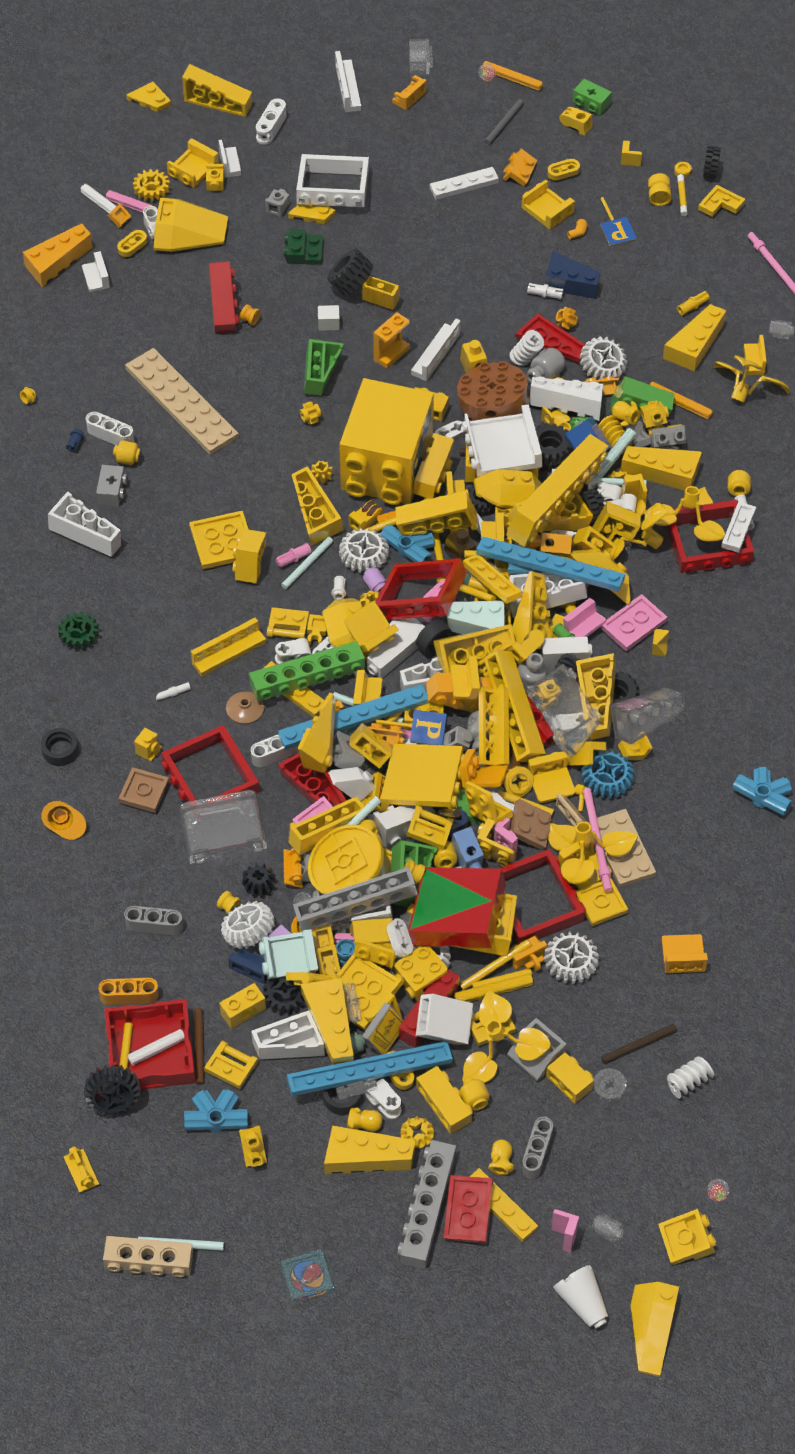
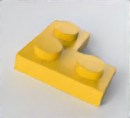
M716 185L699 204L698 210L713 217L723 207L736 214L745 204V199Z

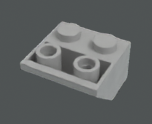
M535 1018L526 1028H535L543 1032L551 1043L550 1049L534 1061H525L516 1054L515 1048L518 1043H514L507 1056L536 1081H539L546 1074L547 1067L563 1053H566L567 1043Z

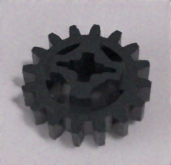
M286 977L274 978L273 980L267 978V985H263V996L266 999V1006L271 1005V1011L277 1008L279 1014L283 1010H286V1013L289 1014L290 1009L296 1012L297 1005L303 1006L304 998L300 985H294V981H287Z

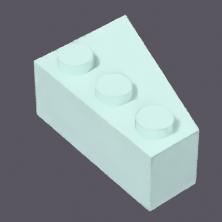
M504 601L453 602L447 613L448 627L452 632L467 634L504 626Z

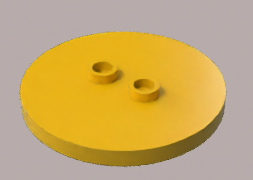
M352 824L335 828L319 840L313 848L308 861L309 879L312 885L324 895L376 878L383 866V846L378 837L364 826Z

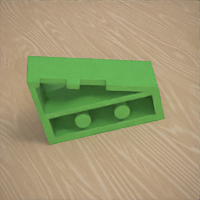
M309 339L305 364V394L322 395L341 358L343 343Z
M625 376L612 396L609 413H612V407L618 401H624L630 406L633 401L637 404L640 412V406L648 405L647 403L650 401H661L664 406H667L668 413L670 414L673 409L675 393Z
M401 840L392 847L391 872L403 869L409 859L413 860L417 865L422 864L425 867H430L438 847ZM420 881L417 884H415L417 892ZM416 896L391 904L408 907L415 902Z

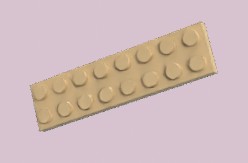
M154 348L125 364L126 370L209 455L239 438V433Z

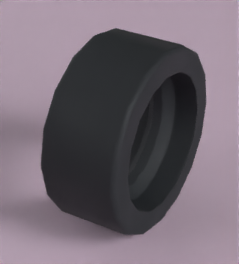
M434 620L421 630L416 639V645L425 655H435L434 641L451 637L452 631L442 620Z
M52 729L41 740L42 755L51 765H67L77 757L79 752L77 738L68 729ZM57 740H65L71 744V748L63 754H54L48 750L49 745Z
M360 1082L348 1085L354 1090V1098L346 1103H337L330 1098V1090L332 1088L322 1090L323 1102L326 1108L339 1115L349 1114L351 1108H358L362 1099Z

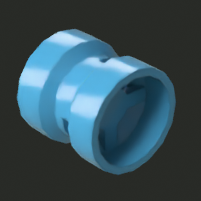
M342 939L336 945L340 965L344 966L355 951V943L350 939Z

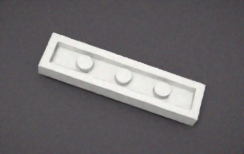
M490 167L431 183L430 190L435 200L497 184L499 183V178L494 168Z

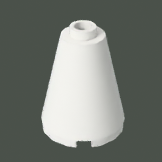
M590 1265L580 1268L570 1274L565 1280L562 1279L554 1285L553 1288L589 1327L594 1326L597 1329L606 1323L605 1318L608 1317Z

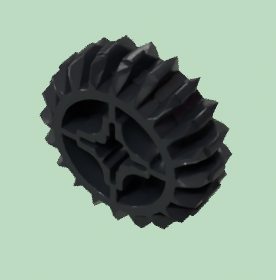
M114 1063L112 1067L104 1065L103 1069L97 1068L96 1073L91 1072L89 1078H86L84 1087L85 1100L90 1108H94L95 1112L101 1111L102 1115L109 1113L111 1116L117 1112L120 1115L121 1111L128 1112L129 1107L134 1108L135 1103L138 1102L141 1093L140 1081L135 1072H131L130 1068L124 1069L122 1065L115 1067Z

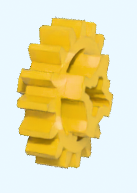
M149 169V172L143 170V174L138 173V178H134L133 190L135 195L138 194L139 198L144 197L145 201L148 198H151V201H154V198L160 200V196H166L165 192L169 193L170 182L168 176H164V172L159 173L158 170L152 172V169Z

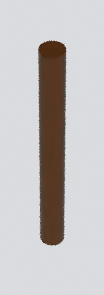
M195 1008L196 1085H203L202 1008Z

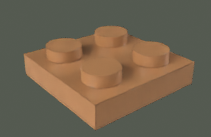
M132 767L118 798L119 803L156 813L169 783V777Z
M518 799L514 804L510 831L515 833L519 840L543 850L546 848L552 814Z

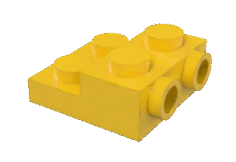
M698 1209L658 1224L672 1265L691 1258L697 1260L715 1253L713 1247L717 1246L716 1240L712 1233H708L707 1229L710 1226L709 1219L706 1214L703 1215Z

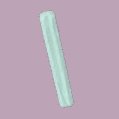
M628 428L609 451L605 460L600 463L602 468L597 475L593 474V477L602 478L636 436L634 430Z

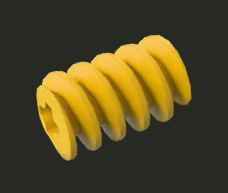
M613 415L607 416L598 425L610 443V449L613 448L625 433L620 422Z

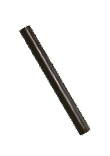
M432 807L438 816L459 817L461 815L458 809Z
M671 1024L601 1056V1060L604 1064L676 1032L677 1028L675 1024Z

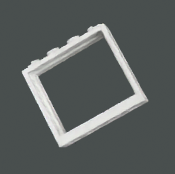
M302 154L296 190L297 204L365 207L369 157ZM305 172L362 175L360 190L303 187Z

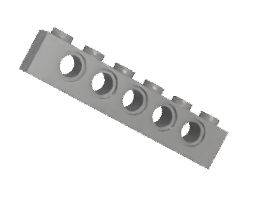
M407 867L293 904L301 931L315 929L418 894L410 868Z
M431 1140L430 1147L425 1148L423 1159L426 1160L425 1166H420L418 1178H421L420 1184L415 1185L413 1197H416L415 1203H411L409 1206L408 1216H410V1221L405 1223L403 1229L405 1240L404 1243L400 1242L397 1255H400L401 1264L426 1269L456 1155V1145ZM438 1163L441 1167L435 1168L432 1164ZM434 1182L436 1186L430 1187L427 1183ZM424 1201H429L431 1205L424 1206L421 1203ZM423 1220L426 1224L418 1225L416 1222ZM417 1239L420 1240L421 1243L415 1245L412 1244L411 1241Z

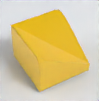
M656 629L654 631L652 655L666 656L669 637L668 630Z

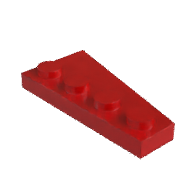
M540 314L533 317L515 333V338L521 339L527 331L535 330L543 337L544 346L542 349L555 348L565 358L577 363L581 361L580 354L585 344Z

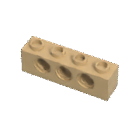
M107 1236L103 1256L104 1268L113 1272L128 1270L135 1274L150 1272L158 1276L163 1274H172L175 1277L190 1276L193 1246L192 1243ZM126 1253L132 1255L130 1258L127 1259L122 1258V1256ZM147 1255L153 1256V1258L148 1261L143 1259ZM168 1257L174 1258L172 1262L164 1261Z

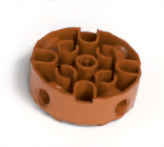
M504 361L499 363H481L461 376L457 385L461 413L463 415L467 414L469 418H472V421L522 414L521 405H528L530 401L526 375L520 368Z

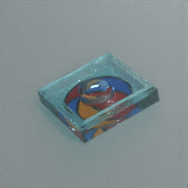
M322 1249L281 1261L292 1303L334 1291Z

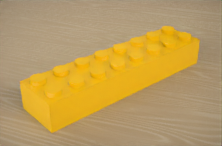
M589 434L516 510L506 535L523 547L529 542L533 543L538 532L542 533L547 523H552L555 519L556 513H561L566 503L569 504L573 500L575 493L579 494L584 484L587 485L591 481L593 474L597 475L602 468L600 463L607 456L605 452L608 445Z

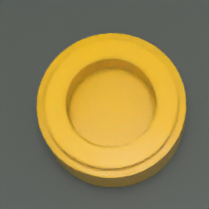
M687 162L677 163L674 170L675 175L682 174L684 178L691 175V165Z

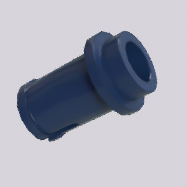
M80 429L71 431V438L66 445V449H69L70 452H76L80 442L84 440V432Z

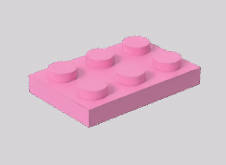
M641 594L608 618L606 623L600 628L625 651H628L667 622L668 617Z

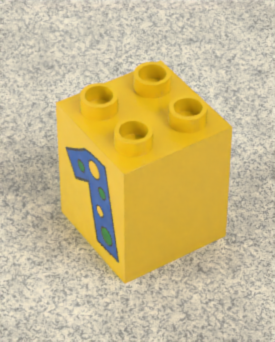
M363 378L339 444L341 490L355 497L367 495L381 498L384 502L391 505L399 503L411 504L414 496L412 493L414 480L421 462L427 456V447L431 446L434 393Z

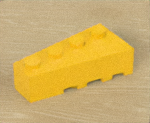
M710 304L664 345L663 359L695 371L724 326L726 310Z

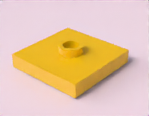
M611 878L612 891L610 892L604 891L602 881L576 891L579 903L582 902L585 906V915L591 926L628 913V908Z

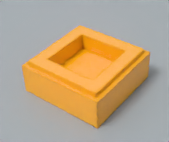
M118 204L107 215L118 228L131 217L121 204Z

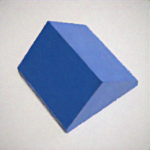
M592 416L564 434L574 450L589 434L607 444V449L611 447Z

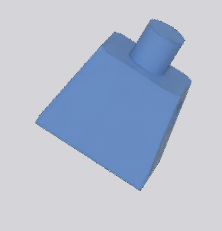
M469 827L453 833L452 844L458 856L457 862L462 868H482L484 855L472 828Z

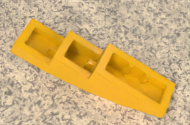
M327 924L311 929L319 974L337 975L340 971L331 925Z

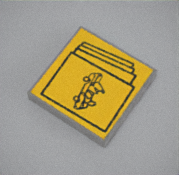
M384 1003L362 1037L379 1055L386 1054L398 1037L399 1026L404 1020L391 1005Z

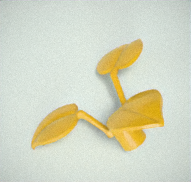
M735 355L734 359L739 361L742 366L746 365L744 375L740 370L723 362L716 361L713 368L730 369L736 374V382L731 398L744 403L747 394L751 395L752 391L762 381L780 386L789 395L790 389L785 383L765 376L760 377L748 389L749 385L744 382L750 366L759 370L762 367L743 357ZM740 374L743 375L741 382H739Z
M694 486L687 487L684 498L681 499L675 511L671 506L662 504L669 514L655 523L662 526L671 525L676 522L677 518L675 515L679 513L682 506L689 509L696 507L699 525L694 528L695 536L703 541H718L725 537V532L718 523L711 520L704 523L701 521L699 505L713 503L705 487L700 489Z
M640 499L636 504L635 513L642 516L644 514L643 511L646 509V503ZM654 504L645 514V520L643 523L641 522V529L643 530L641 538H643V541L630 540L625 537L620 539L616 537L611 541L617 545L613 561L623 550L625 541L642 544L645 547L648 544L654 549H657L662 544L663 536L651 528L660 519L669 514L662 504Z
M580 822L576 827L550 823L548 841L550 846L558 851L565 846H571L576 841L580 843V860L571 858L566 860L561 866V874L565 880L572 884H580L589 880L595 871L594 863L590 860H584V845L590 844L593 837L601 847H605L608 855L619 857L631 851L638 835L622 831L609 832L602 837L601 842L596 835V831H592L591 825L588 822Z
M488 991L480 1006L479 1020L489 1035L487 1039L489 1041V1056L484 1052L472 1053L464 1063L462 1081L474 1078V1080L480 1079L487 1083L493 1079L498 1069L497 1064L491 1060L493 1058V1041H500L506 1036L513 1042L518 1043L515 1048L516 1054L525 1061H534L550 1049L551 1043L543 1032L535 1028L521 1030L519 1039L514 1038L508 1031H505L502 1024L510 1019L512 1007L505 998L496 995L492 991Z

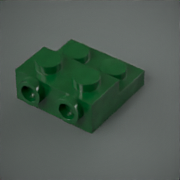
M289 229L288 234H285V244L287 246H284V257H287V264L321 265L323 235L306 234V229Z

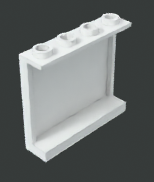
M529 404L521 405L522 414L469 421L468 415L464 414L465 421L462 422L463 432L467 433L465 434L466 445H470L468 446L469 457H473L471 459L472 470L476 469L477 477L496 469L520 471L542 467V453Z

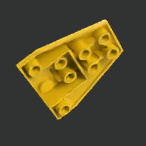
M160 198L155 223L154 250L172 252L224 244L228 216L181 199Z

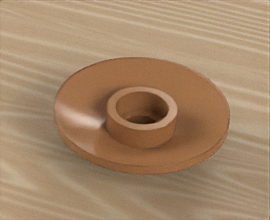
M239 692L228 700L226 712L228 717L235 723L251 724L259 720L263 715L264 703L262 700L257 701L252 692Z

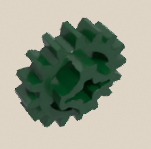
M83 611L80 612V615L73 612V616L67 614L66 620L61 619V624L58 625V635L61 638V643L66 642L67 647L73 645L75 650L77 646L84 649V645L91 646L90 641L96 642V636H99V626L96 623V618H91L89 613L84 616Z

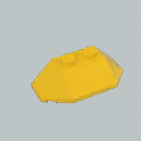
M496 469L473 481L476 496L483 497L488 502L505 508H513L514 503L526 501L542 484L531 471Z
M600 549L571 552V556L576 561L624 573L625 580L620 591H611L627 605L630 603L629 575L626 572L628 569L620 562L616 564L612 560L614 557L607 550L602 552Z
M354 598L335 599L323 610L322 615L332 646L338 647L355 641L345 626L344 620L362 608L361 601ZM370 651L362 652L365 660H367Z

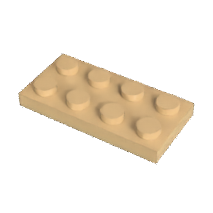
M626 809L597 818L601 839L605 834L615 831L631 832L638 835ZM639 835L633 848L626 855L619 857L611 856L606 853L605 847L603 848L607 864L611 868L619 888L656 876L654 866Z

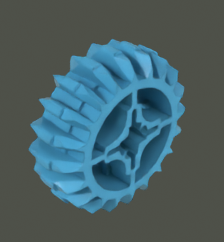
M606 750L603 753L597 751L596 756L593 755V764L582 766L581 778L584 786H588L591 791H594V796L601 794L602 799L605 796L611 799L612 795H615L618 798L620 793L625 794L626 789H630L634 779V770L631 762H628L627 756L622 757L621 752L614 754V750L611 753H607ZM600 767L596 773H592L596 768ZM623 775V777H622L620 780L615 781V779H617V778H619V776Z

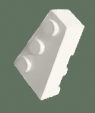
M309 1010L251 1031L252 1043L259 1059L325 1056L324 1043Z

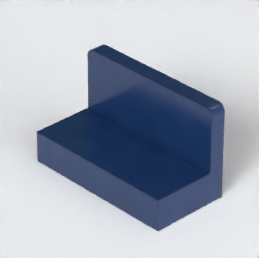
M243 948L239 949L237 954L231 953L228 958L229 969L265 985L268 977L263 974L262 963L265 962L263 957Z

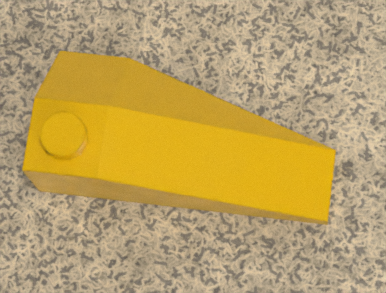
M531 571L527 577L512 626L515 642L517 641L520 645L524 642L525 636L534 629L542 631L545 638H553V630L549 628L548 623L550 610L546 609L545 600L548 598L545 577L542 574ZM541 645L534 652H541Z
M512 624L436 640L434 645L437 659L443 672L451 673L450 667L452 664L466 665L469 656L477 657V665L483 664V658L496 649L505 650L515 643Z
M329 693L320 707L319 717L315 716L313 718L312 728L306 729L298 746L303 767L325 773L333 762L332 753L336 709L333 693Z

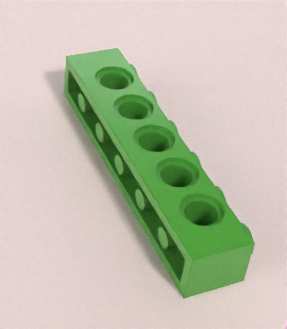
M354 641L250 672L249 682L256 700H267L280 694H287L290 691L304 689L310 685L321 684L330 679L357 673V670H364L365 657L358 642Z

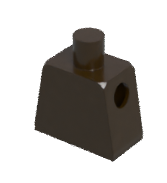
M459 529L448 535L444 551L451 559L461 558L462 562L464 559H467L464 558V550L476 551L477 549L476 544L464 529Z

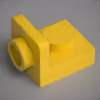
M641 734L637 740H621L618 744L623 757L627 756L628 760H644L652 750V745L646 734Z

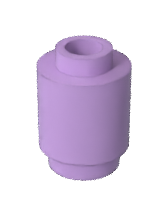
M369 568L364 573L363 580L369 589L380 593L386 579L379 569Z

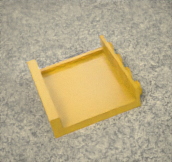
M394 744L380 798L382 812L388 811L387 808L392 805L457 808V794H460L461 791L459 766L465 756L463 754V747Z

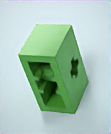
M583 79L573 90V103L598 115H601L611 104L612 92L586 79Z

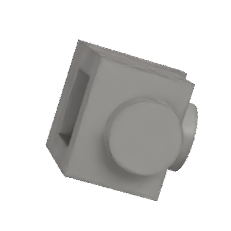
M274 189L269 198L265 200L266 213L282 217L290 204L289 194L283 189H279V191Z
M457 726L444 734L443 745L462 746L463 751H465L470 746L472 734L469 730Z

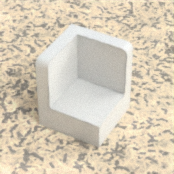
M339 305L318 306L319 331L339 330Z

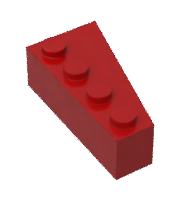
M230 262L209 263L215 333L236 332V325H239L238 315L234 313V310H237V299H233V294H236L235 283L232 284L231 279L235 278L234 268H230Z
M299 753L278 764L281 776L312 804L323 796L333 807L347 801L340 789L333 785L329 772L326 770L325 773L303 767Z

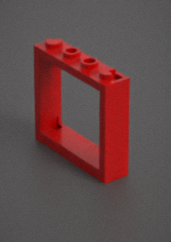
M738 500L699 505L701 521L733 517ZM696 507L693 509L681 508L679 513L675 515L677 518L676 522L666 525L680 573H692L694 571L711 570L713 568L739 564L745 565L753 561L754 549L748 531L743 542L744 549H740L739 553L731 550L686 557L677 525L697 523Z
M461 558L394 564L375 603L386 620L446 616L467 571ZM447 577L437 597L393 600L402 582L405 580Z
M224 725L161 753L162 761L160 763L163 766L164 772L168 771L171 784L177 786L180 799L182 801L185 800L188 812L191 815L193 814L197 821L260 793L259 781ZM220 741L245 783L198 804L174 761Z
M550 849L499 868L502 869L504 879L506 880L547 864L573 910L526 930L523 929L516 914H514L512 936L517 945L533 936H536L539 940L584 922L585 906L582 902L579 903L575 888L570 886L568 881L562 876L559 860L556 855L552 854Z

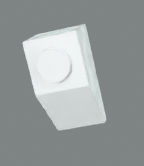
M359 767L337 769L329 772L333 785L351 798L357 797L361 801L375 789L372 781L373 776L368 771L364 772Z

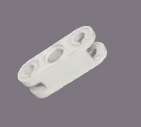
M273 99L257 122L256 139L258 143L264 145L271 143L286 119V103L284 100Z

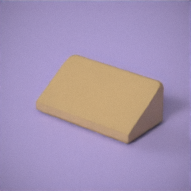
M560 793L557 794L556 806L572 826L576 827L580 822H587L567 797Z

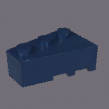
M552 251L545 284L549 285V287L564 289L563 293L596 299L600 272Z

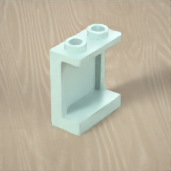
M311 929L274 937L266 936L261 939L259 951L261 955L264 954L265 962L262 963L263 974L267 975L268 979L286 977V972L311 973L318 970Z

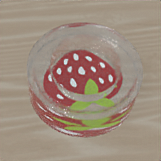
M488 63L481 65L478 70L480 78L484 81L492 80L496 73L495 68Z
M722 1179L710 1181L707 1188L708 1196L714 1201L726 1199L729 1192L728 1184Z

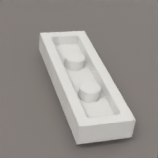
M738 502L723 539L722 548L740 552L756 511L755 506Z

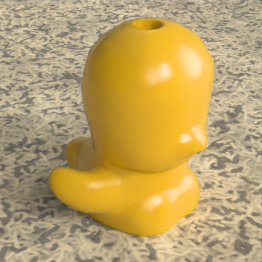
M618 401L612 407V415L616 419L623 420L620 423L622 426L635 425L641 416L637 404L633 401L631 406L624 401Z
M351 1108L348 1117V1128L355 1130L362 1128L370 1132H376L381 1128L382 1116L378 1111L363 1110L361 1112L359 1108Z
M503 1139L497 1140L492 1145V1163H490L488 1169L496 1175H507L514 1170V1165L509 1162L512 1155V1146L508 1141Z

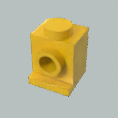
M207 164V191H223L224 165Z
M144 728L134 741L135 753L150 762L162 750V746L159 745L158 734L147 728Z

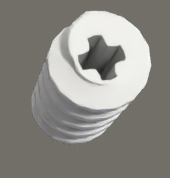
M535 330L527 331L511 350V361L518 366H527L544 346L541 334Z
M695 1057L687 1065H682L674 1073L668 1074L667 1082L674 1096L681 1098L680 1091L684 1095L688 1094L687 1087L693 1091L695 1089L694 1084L701 1086V1080L707 1082V1075L713 1078L714 1072L706 1060L702 1057Z

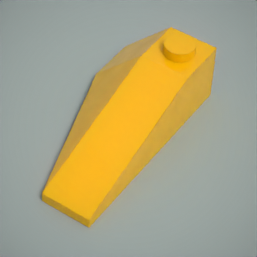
M652 1282L635 1285L630 1308L638 1372L660 1377L679 1290L678 1286Z

